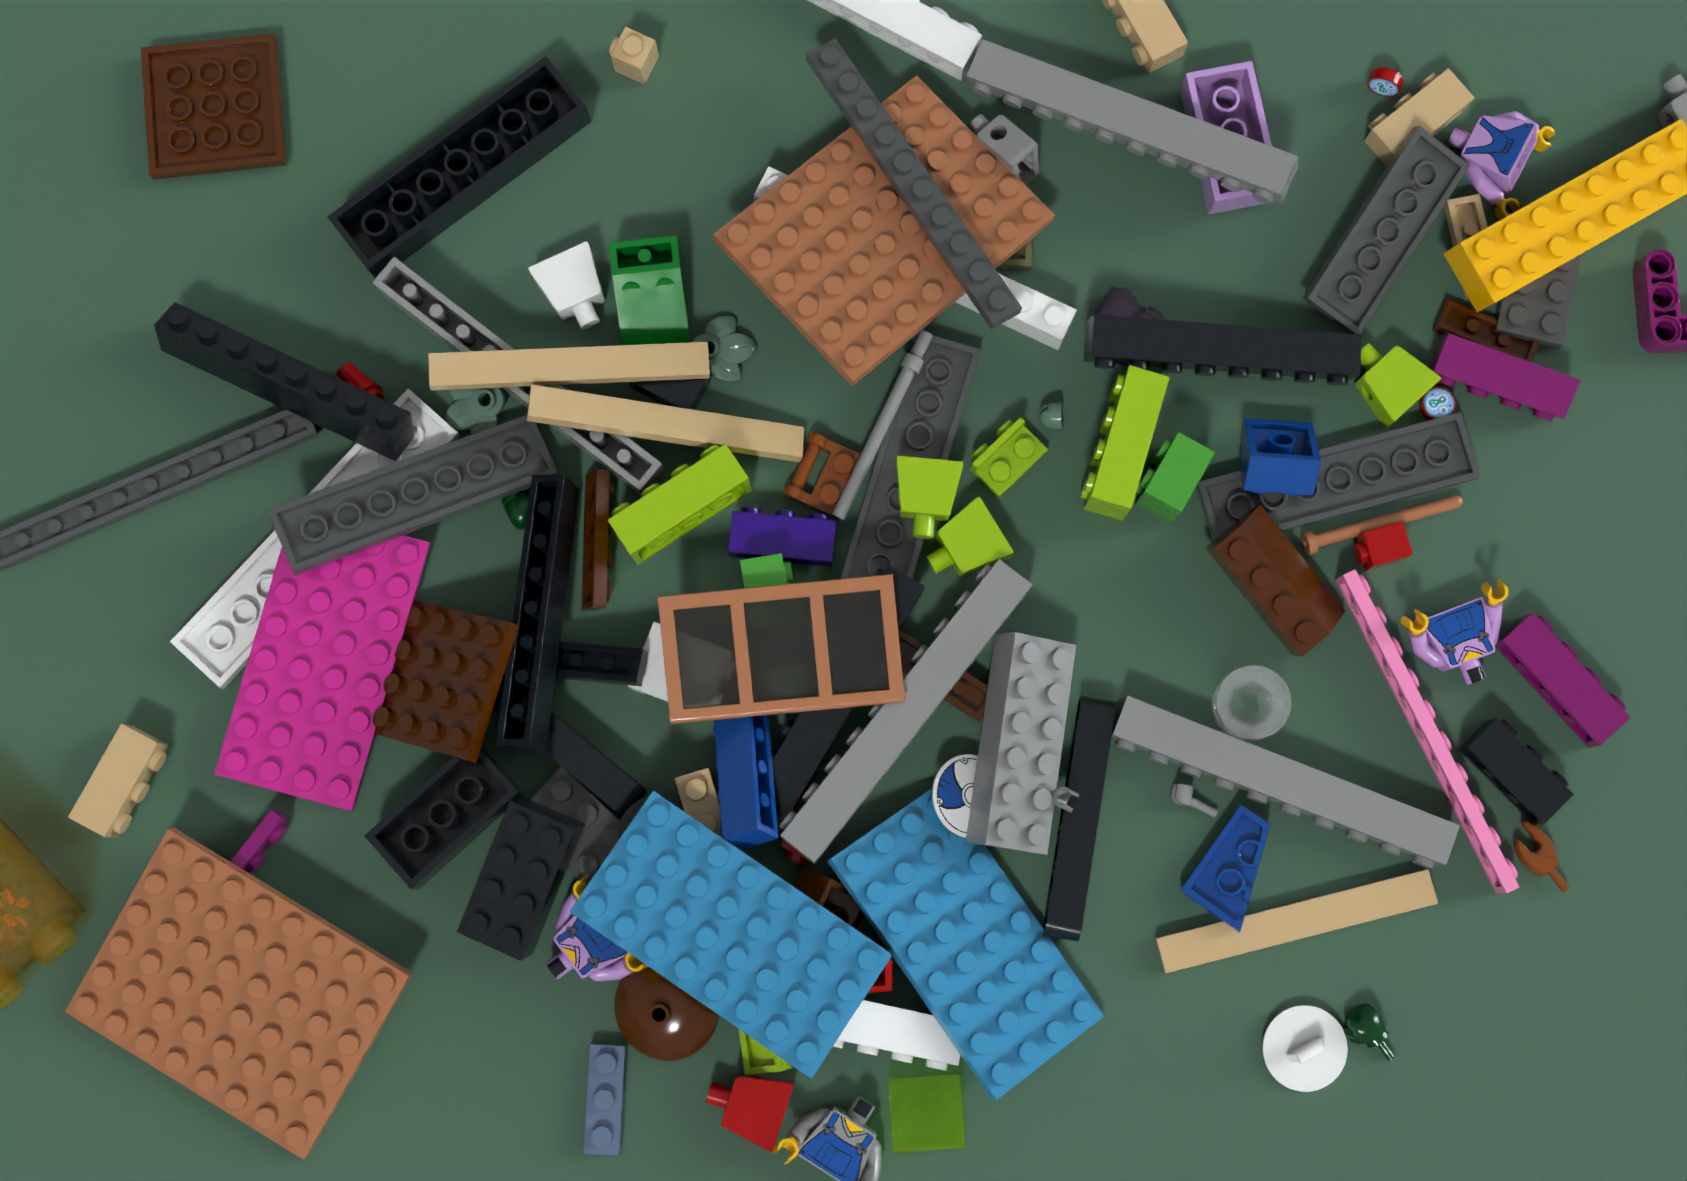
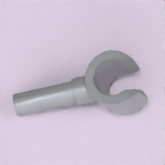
M1185 784L1173 785L1171 799L1175 804L1190 806L1214 818L1216 817L1217 809L1198 799L1192 798L1193 786Z
M1062 786L1055 791L1053 802L1063 810L1072 812L1073 808L1067 805V801L1071 796L1079 797V794L1068 787Z

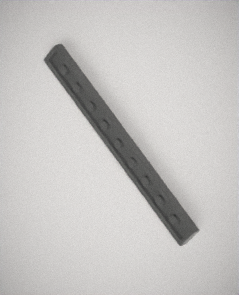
M836 38L806 53L807 63L990 329L992 330L1020 314L1022 310L1021 305Z
M285 409L1 530L0 571L319 436L315 423Z

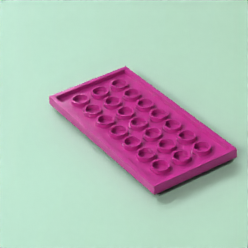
M403 535L294 576L284 550L281 547L214 775L354 811L376 735L374 734L376 726L373 724V714L384 703L386 696L383 687L384 680L389 674L393 673L397 660L394 654L399 641L403 640L408 615L416 598L430 550V542Z

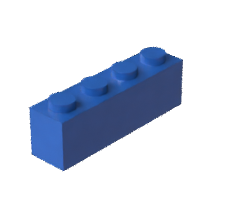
M737 700L729 704L740 703V700ZM769 715L714 720L713 732L716 739L717 754L715 763L718 769L719 784L717 794L720 802V832L722 838L743 850L777 839L778 826Z

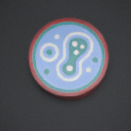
M1379 67L1371 71L1367 86L1377 95L1394 97L1400 93L1404 79L1400 73L1391 68Z
M1433 387L1421 397L1419 409L1422 416L1428 421L1454 413L1456 399L1447 388Z

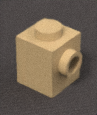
M625 27L621 36H615L609 49L615 72L645 85L659 57L656 40Z

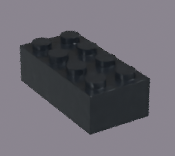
M481 746L476 763L452 757L364 836L410 889H420L505 813L510 800L522 797L525 793L488 751Z
M525 797L510 800L457 933L520 961L533 954L585 824Z

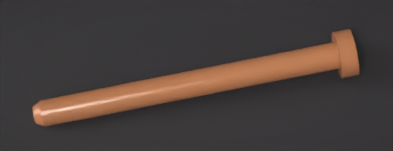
M1453 495L1318 534H1314L1311 530L1301 533L1302 547L1306 555L1310 556L1317 554L1319 547L1358 537L1364 532L1399 522L1407 523L1457 509L1463 504L1461 496Z

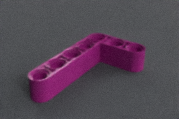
M1655 249L1635 264L1632 273L1638 339L1642 348L1649 353L1687 352V314H1681L1676 261L1669 251ZM1649 263L1656 265L1659 274L1654 273L1650 269ZM1652 295L1661 300L1662 307L1657 306L1653 302ZM1656 328L1664 333L1665 340L1660 339L1656 335Z

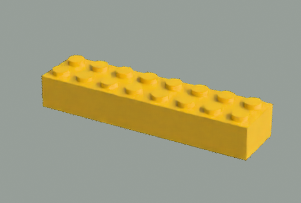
M1683 119L1674 122L1443 253L1476 312L1478 313L1686 195L1687 126Z

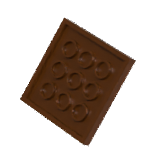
M274 34L141 48L149 175L153 180L287 165L278 41Z
M414 600L406 622L407 626L403 640L399 641L394 654L397 660L393 673L389 674L384 680L383 687L386 696L383 706L376 709L373 714V724L376 726L374 734L476 763L519 626L507 621Z

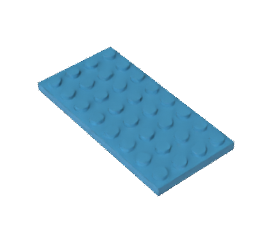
M930 789L827 862L886 948L893 954L892 956L990 1099L995 1101L1101 1020L1104 1015L1048 936H1043L1044 929L986 846L965 843L966 838L952 833L942 824L935 812L932 789Z
M655 791L650 794L569 911L811 1079L893 955Z

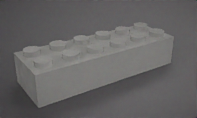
M1017 632L995 634L965 843L1048 855L1054 811L1053 795L1057 790L1076 645Z

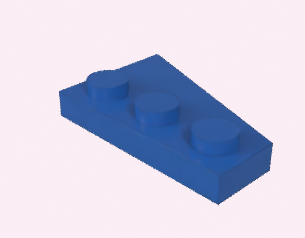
M1240 805L1181 889V893L1239 933L1271 825L1243 805Z

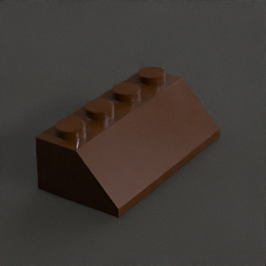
M1257 504L1205 547L1291 655L1304 656L1330 634L1346 612L1260 504Z

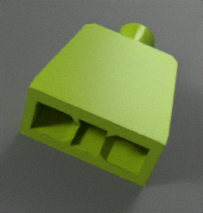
M1368 343L1361 349V365L1367 372L1355 385L1380 423L1387 429L1442 378L1400 346L1396 345L1383 357Z
M897 456L896 473L900 517L914 518L913 537L932 539L934 537L935 520L949 521L963 469V461Z
M979 496L936 532L935 537L941 548L925 558L935 574L952 565L961 578L982 570L987 563L993 566L999 559L1003 562L1010 559L1014 551Z

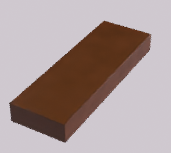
M1449 298L1444 301L1432 331L1441 335L1443 332L1450 333L1529 362L1533 361L1540 344L1539 341L1531 339L1525 341L1513 338L1507 333H1493L1494 326L1497 323L1496 318L1480 311L1477 313L1475 309Z

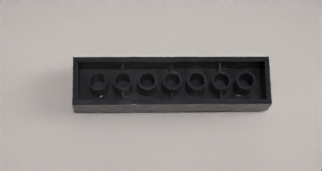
M545 56L327 218L376 279L393 257L401 262L406 260L590 124L592 121L588 109Z

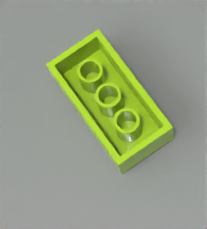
M1129 365L1124 375L1118 374L1108 402H1112L1114 405L1113 407H1108L1099 430V434L1105 436L1104 439H1099L1090 461V466L1095 467L1094 472H1089L1080 498L1086 499L1084 510L1123 521L1132 509L1169 382V376Z
M726 444L721 447L717 445L711 446L700 454L701 460L689 467L688 464H684L670 474L672 477L661 486L659 483L649 486L641 493L642 498L633 504L625 502L612 511L613 517L608 519V522L637 565L752 491L748 476Z

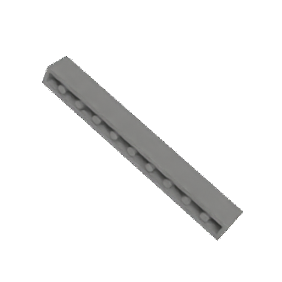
M982 39L966 75L971 87H973L972 91L982 97L990 98L991 95L1002 98V102L1014 109H1021V106L1033 110L1032 113L1035 116L1046 121H1051L1052 118L1063 121V125L1072 131L1081 133L1084 129L1095 133L1094 137L1104 143L1113 144L1116 141L1126 145L1125 148L1133 154L1144 156L1145 153L1156 156L1157 161L1171 168H1176V165L1189 169L1188 172L1199 179L1207 180L1208 177L1221 181L1220 184L1224 188L1234 192H1239L1240 189L1253 193L1252 196L1256 200L1266 204H1272L1273 201L1282 204L1299 166L1297 155Z
M395 257L391 259L372 282L385 298L455 352L514 350ZM545 385V387L566 390L561 385ZM531 386L502 387L528 408ZM551 425L640 495L646 488L657 483L666 472L661 462L627 436Z
M1000 559L993 567L988 563L975 579L980 584L971 594L967 590L954 605L958 609L951 620L945 617L936 627L932 634L937 638L929 648L923 644L911 660L916 665L908 675L902 671L904 691L907 694L905 702L875 705L868 714L872 720L863 730L858 726L846 741L850 748L841 758L836 754L826 766L824 771L828 776L821 785L814 782L802 797L806 804L798 814L792 810L779 826L784 830L780 835L781 838L813 864L817 862L1029 592L1033 584Z
M1128 695L1123 698L1113 723L1111 738L1116 740L1115 746L1132 753L1135 752L1136 748L1149 753L1147 758L1151 761L1166 766L1171 761L1181 765L1180 771L1189 776L1201 778V775L1204 774L1214 778L1213 784L1225 790L1233 791L1235 787L1247 791L1246 797L1253 801L1267 804V801L1270 800L1280 804L1279 810L1286 814L1300 817V814L1303 813L1314 817L1312 823L1322 828L1333 830L1334 826L1347 830L1346 837L1362 843H1366L1367 839L1380 843L1379 850L1391 855L1399 856L1400 852L1413 856L1412 862L1419 866L1433 869L1434 865H1446L1460 827L1456 823Z

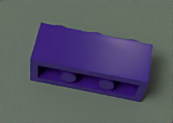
M741 507L740 512L732 511L728 553L732 558L743 559L782 553L783 562L790 561V563L832 567L836 521L830 520V516L826 514L811 513L809 518L795 517V512L787 510H776L775 515L761 514V509Z

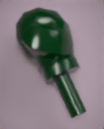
M523 490L506 496L501 500L508 518L518 530H525L530 492H523Z
M1367 1003L1354 1007L1345 1017L1346 1026L1343 1030L1345 1036L1352 1043L1366 1044L1368 1048L1378 1046L1388 1061L1394 1059L1395 1054L1384 1041L1389 1033L1385 1029V1025L1375 1008Z

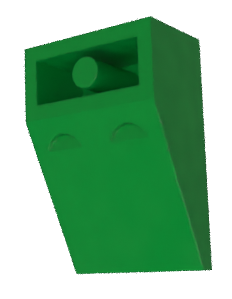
M677 235L609 243L612 279L622 345L690 343L681 251Z

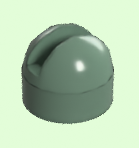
M1051 402L1041 407L1039 413L1041 424L1049 429H1063V402Z

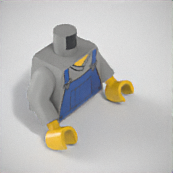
M857 1095L848 1112L835 1105L831 1109L821 1107L799 1118L786 1135V1138L774 1146L773 1154L783 1147L789 1153V1157L784 1164H788L798 1155L837 1181H878L882 1171L881 1144L876 1140V1131L865 1125L875 1106Z

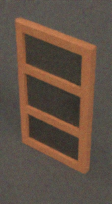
M893 574L658 597L669 706L668 719L671 724L905 702L907 694L903 686Z

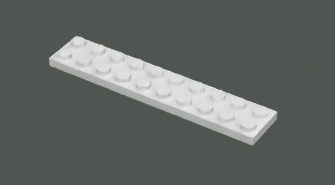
M407 389L394 405L411 412L414 438L396 461L391 460L356 443L309 494L456 441L460 434L410 389ZM275 530L170 641L219 688L224 689L247 665L282 547Z

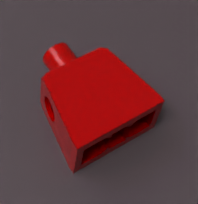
M738 1073L732 1088L712 1082L705 1103L725 1109L721 1126L763 1149L773 1152L772 1150L778 1137L794 1081Z

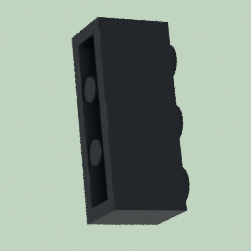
M1498 718L1487 720L1458 750L1532 824H1545L1574 795L1567 788L1569 785L1567 780L1557 771H1550L1541 762L1543 760L1542 755L1532 746H1525L1516 737L1518 733L1509 722L1503 719L1499 720Z

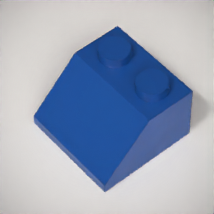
M1244 418L1240 464L1243 490L1259 494L1272 492L1285 493L1290 496H1313L1321 464L1313 423Z

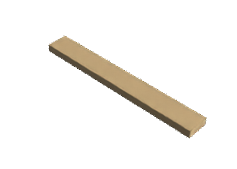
M708 342L428 353L430 390L531 386V384L545 386L710 378Z
M531 384L526 421L701 448H710L714 445L721 447L726 444L730 451L734 453L800 462L803 458L804 427Z
M1424 869L1245 915L1240 933L1223 921L1157 937L1155 941L1164 973H1169L1438 904L1429 869Z

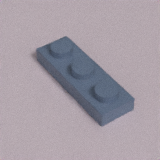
M590 1044L583 1154L615 1156L621 1154L627 1045Z

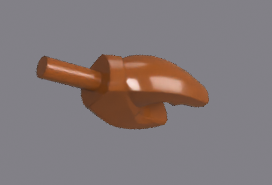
M1524 820L1521 825L1529 834L1530 839L1535 842L1536 849L1534 852H1530L1520 840L1515 839L1514 848L1519 860L1528 870L1538 876L1543 877L1548 874L1562 893H1564L1570 887L1555 869L1560 864L1552 841L1540 828Z

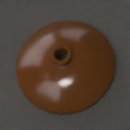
M650 967L633 972L622 978L616 991L614 1009L621 1033L632 1047L653 1059L674 1061L693 1055L709 1041L718 1024L719 1015ZM656 1008H662L666 1013V1017L659 1018L656 1015Z

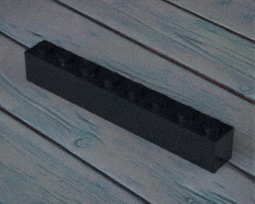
M176 302L154 324L161 351L391 460L396 461L414 438L411 412Z
M1093 315L1085 321L1084 362H1094V367L1101 369L1115 368V364L1128 365V367L1131 365L1145 370H1149V366L1161 367V372L1171 374L1182 373V369L1195 370V375L1213 376L1216 375V371L1228 372V377L1248 378L1249 374H1261L1262 380L1269 381L1282 380V376L1294 377V382L1312 383L1315 382V378L1327 379V384L1347 385L1348 380L1360 376L1362 335Z
M565 474L532 475L512 620V623L518 625L519 628L506 666L496 746L513 756H546L579 497V488Z
M887 565L884 571L879 568L874 576L893 574L899 634L925 590V586ZM880 590L872 591L867 601L859 600L851 614L855 621L850 630L843 629L833 645L834 648L838 649L830 662L833 694L865 691L886 656ZM818 684L813 692L807 689L803 697L819 695ZM855 707L801 712L795 722L790 719L780 734V738L784 742L778 752L771 750L777 826L779 830H782L779 826L787 815L796 809Z

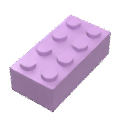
M1252 61L1185 74L1180 86V93L1186 115L1272 146ZM1214 178L1200 179L1208 215L1266 204L1256 200L1252 196L1253 193L1240 189L1239 192H1234L1224 188L1220 184L1221 181Z

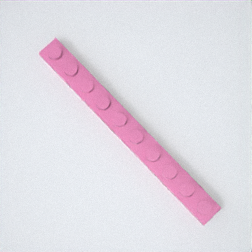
M1355 569L1340 576L1335 581L1495 892L1509 893L1519 888L1515 879L1518 877L1516 868L1508 858H1504L1499 848L1501 840L1493 827H1488L1482 815L1485 813L1480 799L1475 794H1471L1466 784L1468 776L1461 764L1455 763L1450 753L1452 746L1448 737L1443 731L1439 732L1433 721L1435 712L1431 704L1427 700H1423L1417 690L1419 682L1415 673L1410 668L1407 669L1400 656L1403 655V651L1396 638L1390 637L1384 625L1387 624L1383 611L1379 606H1374L1368 594L1371 593L1367 580L1363 575H1358Z

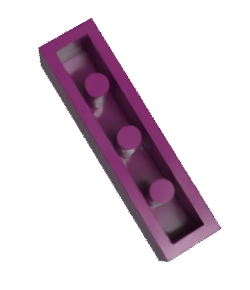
M1446 332L1442 333L1429 366L1432 371L1442 378L1439 381L1441 383L1454 387L1456 381L1469 385L1467 392L1483 398H1487L1490 392L1501 396L1500 404L1517 410L1520 409L1521 404L1534 408L1532 415L1552 422L1554 416L1565 419L1581 381L1580 379Z
M1534 613L1521 617L1499 637L1498 643L1495 645L1496 649L1588 748L1601 746L1631 718L1624 711L1626 709L1624 703L1614 694H1609L1600 685L1601 679L1593 670L1588 667L1584 668L1576 659L1577 654L1575 650L1566 642L1559 641L1551 632L1553 628L1545 618L1540 615L1536 616Z

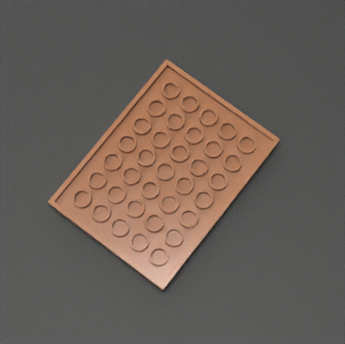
M917 75L881 103L995 269L1054 221L1055 214L1015 174L1012 175ZM852 127L848 128L713 234V241L852 387L966 294Z
M173 827L167 829L65 1012L305 1160L313 1150L413 973Z

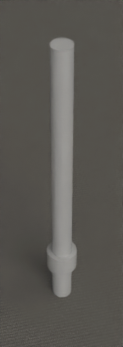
M920 331L910 353L905 354L900 364L902 370L832 513L833 516L841 520H845L914 375L919 374L924 364L922 358L933 337L929 332Z

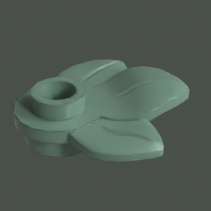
M721 316L713 319L707 325L705 333L696 336L692 341L708 342V345L713 349V353L709 354L710 371L717 379L726 382L740 380L741 373L738 364L748 360L757 350V346L751 338L742 333H736L737 322L733 316Z
M500 387L449 390L455 402L446 411L445 422L454 430L469 429L472 435L498 425L497 415L505 405V396ZM486 394H489L491 397V402L488 406L483 404V397Z

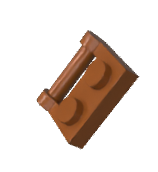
M810 432L806 440L808 446L791 483L786 484L782 494L791 500L839 520L832 513L861 454L830 441L820 434ZM822 450L830 455L812 494H808L803 491V488Z

